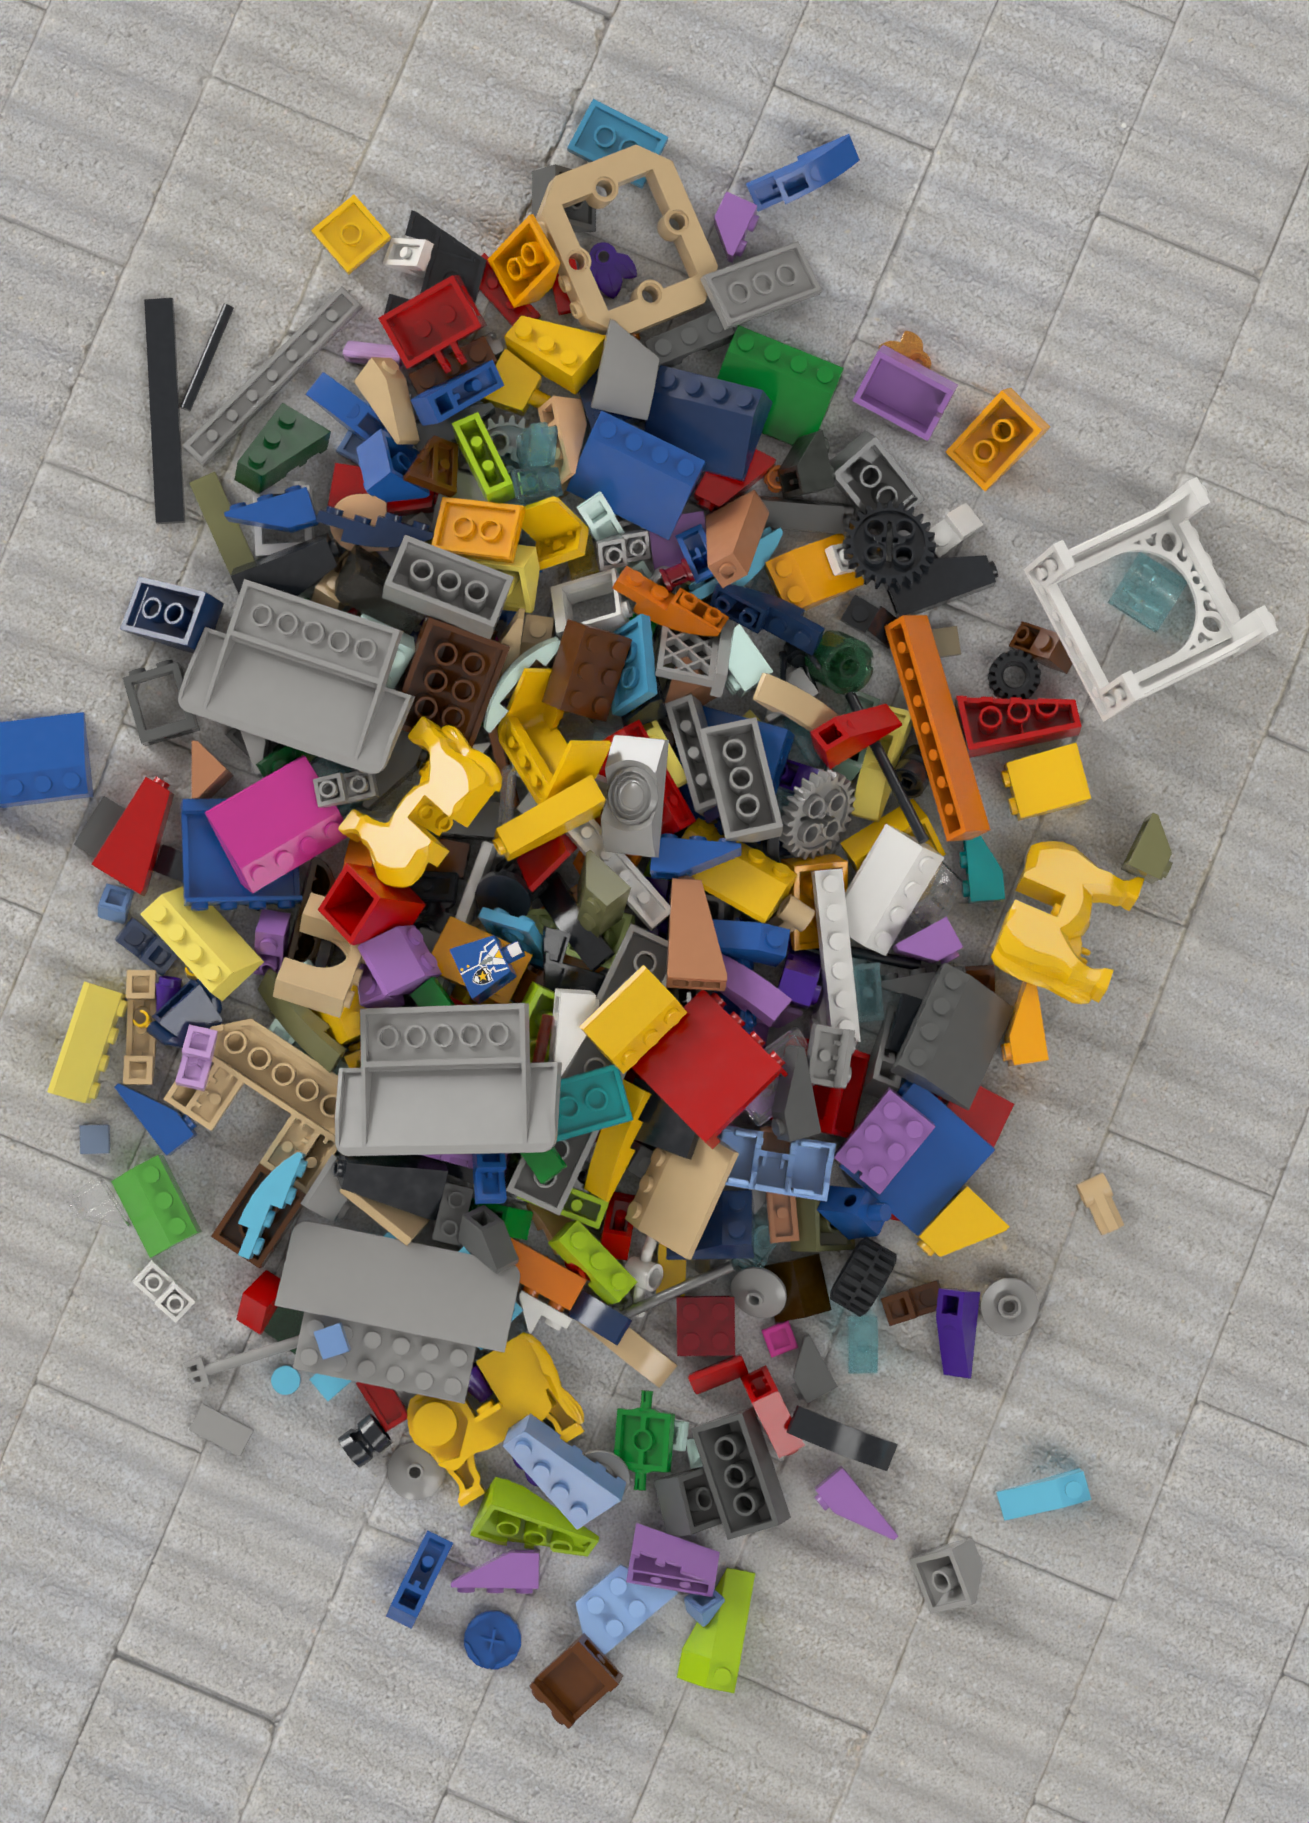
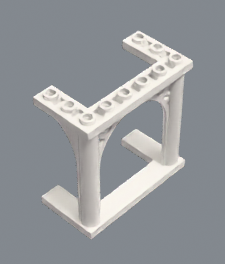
M1197 477L1187 481L1156 506L1154 510L1071 549H1068L1064 541L1061 540L1049 547L1023 569L1103 722L1113 718L1135 702L1231 655L1235 658L1245 653L1278 631L1275 618L1268 612L1265 605L1240 619L1239 610L1231 602L1226 592L1224 581L1218 577L1212 566L1210 555L1204 551L1199 541L1197 530L1189 522L1192 516L1210 503L1208 492ZM1155 534V537H1154V540H1153L1154 546H1150V545L1146 542V540H1151V539H1153V537H1152L1151 535ZM1164 534H1169L1174 543L1173 550L1170 552L1165 551L1162 547L1161 542ZM1145 552L1159 556L1171 563L1183 575L1192 591L1196 612L1192 633L1185 645L1172 656L1135 674L1130 670L1109 683L1057 584L1123 553ZM1178 552H1179V554H1180V556H1181L1183 562H1181V561L1178 559V557H1177V553H1178ZM1203 602H1205V604L1207 605L1209 611H1206V610H1205V608H1204V606H1203ZM1203 619H1214L1219 631L1212 632L1207 630L1203 625ZM1199 634L1205 638L1202 643L1198 641Z

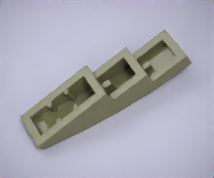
M271 968L268 969L257 989L287 1033L307 1054L331 1073L338 1066L346 1049L327 1034L330 1026L314 1014L310 1008L273 997L278 974Z

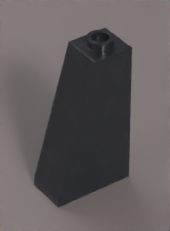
M329 533L233 568L231 578L238 594H240L243 581L246 579L298 596L338 565L339 556L342 554L337 540H331Z
M987 555L937 558L933 562H928L930 569L928 572L922 571L921 580L913 577V585L911 587L904 581L902 582L901 590H898L895 584H891L887 594L898 619L903 615H917L994 587L996 583L995 578L999 576L995 563L993 561L989 562ZM886 562L887 568L892 567L891 562Z
M340 1154L339 1160H335L333 1169L334 1177L338 1178L343 1190L429 1220L437 1219L448 1175V1169L444 1161L422 1155L345 1156Z

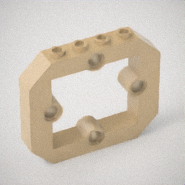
M634 145L559 174L550 181L536 219L561 263L558 270V282L564 293L567 292L571 301V313L575 319L579 320L581 326L601 335H606L609 321L613 319L633 336L692 312L705 303L708 295L700 279L703 275L717 271L718 264L673 161L641 146ZM646 177L662 214L657 223L658 234L665 241L674 242L689 278L666 288H663L655 280H645L633 290L629 303L608 311L590 270L591 257L585 249L580 247L564 208L586 200L592 208L603 209L615 199L620 186ZM596 186L604 188L607 196H600L596 191ZM669 219L677 221L679 230L671 227ZM569 259H574L578 262L579 270L571 268ZM642 291L650 293L652 303L644 300Z

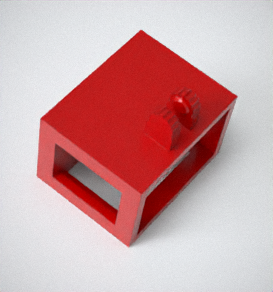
M459 275L448 277L378 318L407 369L414 368L431 357L436 356L446 374L452 371L450 362L442 351L451 347L456 359L463 365L467 362V359L458 342L487 326Z
M787 1034L781 1059L784 1058L786 1046L789 1045L805 1047L807 1057L809 1039ZM855 1050L851 1055L850 1067L852 1074L845 1089L812 1084L821 1133L847 1138L852 1133L870 1054Z

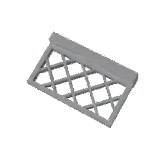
M728 619L719 635L708 636L710 639L703 641L698 635L684 632L675 635L670 628L662 626L655 676L711 687L710 696L721 698L728 674L734 621ZM690 639L695 645L688 647L683 641ZM675 645L680 651L673 653L668 647ZM703 651L708 657L702 659L696 653ZM687 656L692 663L686 665L681 658ZM672 662L677 668L663 667V665ZM700 668L708 676L696 674L694 670Z

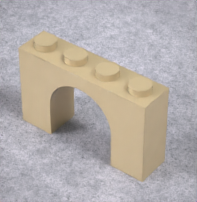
M311 893L302 914L299 932L336 944L342 949L346 959L339 965L320 968L285 957L276 977L273 997L340 1018L344 1007L350 1008L355 993L351 991L352 986L359 985L363 969L359 968L361 963L366 964L357 948L360 944L351 945L318 911L325 897Z

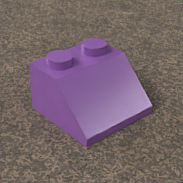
M947 917L892 947L896 954L935 964L938 961L941 964L948 963L959 957L958 950L963 948Z
M415 925L397 926L361 943L357 947L384 996L411 994L431 977L438 978L442 974L437 966L436 958L429 952L423 941V935L416 929Z

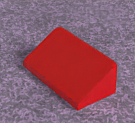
M739 1353L690 1373L688 1379L694 1393L697 1395L748 1374V1369L742 1354Z

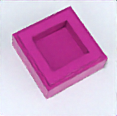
M784 1321L761 1330L771 1358L798 1348L789 1321Z

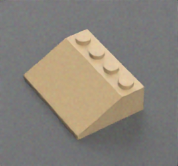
M699 1137L692 1160L659 1148L655 1149L652 1153L649 1167L640 1180L635 1198L627 1210L625 1219L636 1229L689 1260L693 1257L739 1155L738 1152L720 1138L718 1139L721 1142L712 1150Z

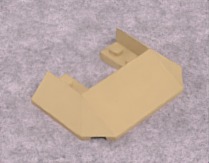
M252 1018L212 1026L210 1029L218 1031L205 1091L179 1086L174 1082L163 1100L210 1131H213L245 1083L291 1114L260 1161V1164L273 1171L296 1152L305 1153L304 1160L308 1161L302 1178L297 1176L294 1186L307 1194L331 1155L337 1152L335 1144V1110L338 1075L334 1072L329 1073L313 1058Z

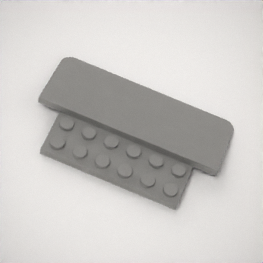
M244 579L227 634L207 627L204 628L186 670L178 694V703L186 712L368 774H377L387 766L415 696L386 687L404 631Z
M529 1003L360 1009L361 1068H339L335 1144L341 1154L345 1156L534 1153L547 1152L554 1147L558 1135L562 1062L530 1063Z
M303 1221L298 1223L291 1233L275 1306L304 1311L293 1369L465 1404L476 1347L505 1352L520 1283V1271L516 1265H513L496 1274L472 1254L413 1242L406 1246L398 1239ZM342 1322L351 1350L323 1360L314 1331Z

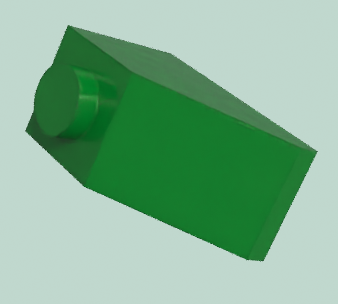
M475 1198L471 1199L469 1212L485 1205L504 1221L510 1237L523 1240L528 1239L533 1212L503 1204H475Z

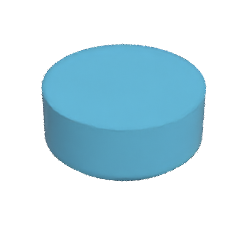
M281 1366L272 1374V1387L279 1394H292L301 1384V1375L297 1369H293V1366Z

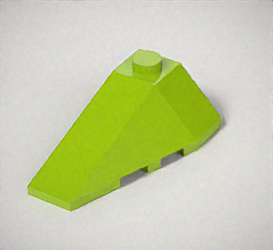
M495 1477L486 1490L470 1536L497 1545L507 1546L508 1541L524 1543V1548L534 1549V1545L550 1547L556 1553L587 1557L599 1542L598 1535L584 1526L576 1529L559 1509L523 1485L499 1477Z
M726 1568L715 1588L725 1599V1602L706 1626L703 1627L696 1622L690 1636L682 1647L677 1678L704 1688L735 1693L755 1579L754 1572Z

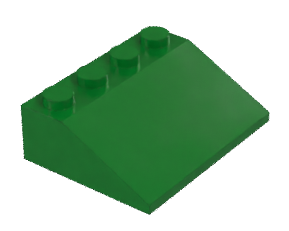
M738 325L717 379L763 390L773 403L762 434L793 446L798 437L820 430L841 380L844 368Z

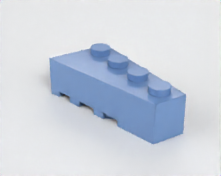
M530 1413L508 1428L503 1447L576 1529H579L622 1501L626 1486L624 1480L610 1475L606 1472V1467L599 1462H592L582 1454L583 1451L575 1445L570 1446L560 1439V1434Z

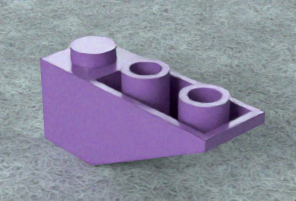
M511 1549L454 1578L451 1582V1588H457V1592L473 1593L475 1588H487V1593H504V1588H516V1593L520 1594L533 1593V1589L539 1588L540 1550Z

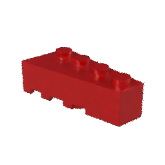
M956 696L955 700L958 721L969 758L1078 736L1082 728L1075 699L1038 698L1037 700L1017 697L1001 699L981 696V698Z

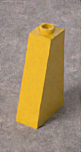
M590 775L496 828L495 839L493 840L494 847L500 856L504 854L507 861H510L599 817L606 799L595 779Z

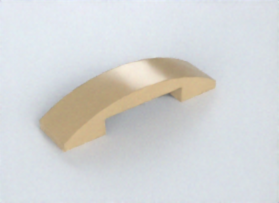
M762 673L752 699L771 712L782 713L810 732L838 716L831 708L817 698L767 673Z
M127 970V1034L123 1085H153L157 1039L147 1033V1028H139L134 1025L133 1019L139 1024L144 1023L146 1016L139 1011L144 1010L150 1014L151 1021H155L152 1016L157 1012L156 970Z
M579 1323L616 1355L659 1388L678 1366L630 1327H628L617 1346Z

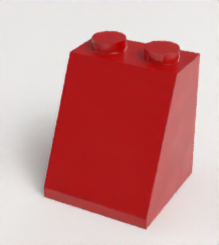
M346 863L318 908V911L351 945H358L397 926L413 925L426 904L409 886L402 888L385 885L378 879L374 867Z

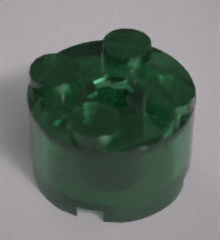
M828 630L823 634L819 647L814 653L821 665L820 670L816 669L807 656L805 657V665L808 667L813 680L838 694L845 695V693L851 691L852 693L860 691L866 686L873 674L874 668L871 667V658L874 659L870 647L863 641L841 631Z

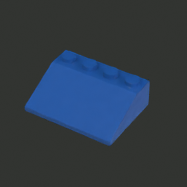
M601 410L580 456L576 472L571 477L566 491L585 500H588L600 491L615 515L670 540L706 465V461Z
M84 712L0 722V808L94 797Z

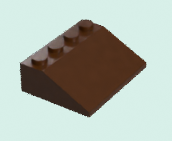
M426 615L415 643V653L407 665L398 689L400 692L415 696L402 730L410 733L420 718L424 716L441 728L449 725L459 729L471 748H473L510 646Z

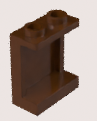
M583 1633L543 1669L529 1686L535 1699L548 1706L553 1718L559 1724H564L570 1729L576 1720L608 1691L611 1692L615 1689L624 1675L590 1638Z

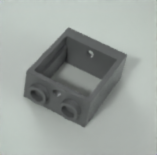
M173 660L159 662L156 664L157 668L147 671L145 668L129 671V676L123 677L141 744L145 747L200 731L196 715L184 711L185 719L148 730L146 728L134 685L174 674L178 691H180L184 672L182 666L178 662L173 663Z

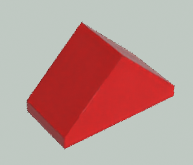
M265 1270L243 1292L236 1320L262 1335L278 1306H275L281 1278Z

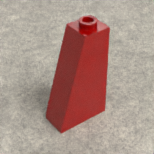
M335 463L328 506L335 507L340 500L350 495L368 494L363 485V475L359 466ZM429 490L430 495L426 498L387 502V512L399 516L416 515L421 511L423 513H433L439 493Z
M157 776L153 781L145 777L91 864L142 896H145L148 891L174 794L168 790L170 784Z

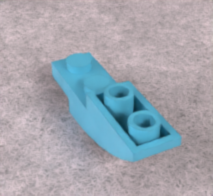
M769 526L763 530L748 575L731 584L743 587L762 569L765 562L770 559L783 535L781 528L772 530ZM715 576L706 582L705 580L698 584L693 582L688 585L690 589L688 592L701 600L714 593L716 584L719 582Z
M296 1152L283 1161L265 1178L252 1195L238 1224L248 1227L238 1254L239 1256L252 1259L254 1254H260L265 1239L261 1238L264 1228H270L276 1212L272 1211L273 1206L283 1209L286 1204L291 1205L295 1198L297 1189L293 1187L297 1176L302 1178L308 1161L304 1160L305 1153Z

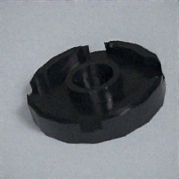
M501 870L493 873L494 871L489 872L480 880L475 891V900L480 911L483 907L491 910L500 908L511 916L518 918L519 916H527L533 903V896H531L527 882L513 872Z

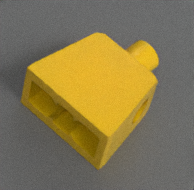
M504 349L495 366L505 386L480 399V401L484 404L492 403L496 408L524 416L530 405L538 409L551 396L539 390L542 384V376L509 350Z

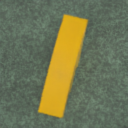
M624 1079L623 1085L633 1120L601 1129L584 1187L585 1190L606 1202L610 1201L635 1152L630 1147L643 1124L638 1118L651 1093Z

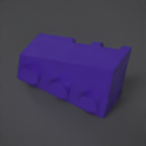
M791 946L777 987L792 999L789 1005L807 1010L810 1005L817 1003L822 986L817 985L821 969L820 954L808 950L794 951Z

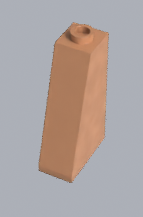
M755 489L706 516L707 564L722 588L748 575L768 519L769 510Z
M681 876L678 879L672 878L666 988L725 991L727 972L702 880H695L690 876Z

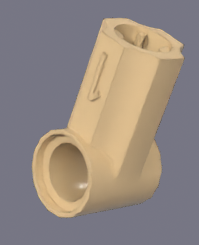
M790 894L782 901L778 910L765 924L790 929V933L795 929L801 932L811 922L815 910Z
M1103 1173L1076 1184L1078 1193L1085 1207L1089 1208L1101 1235L1124 1226L1112 1199V1189Z

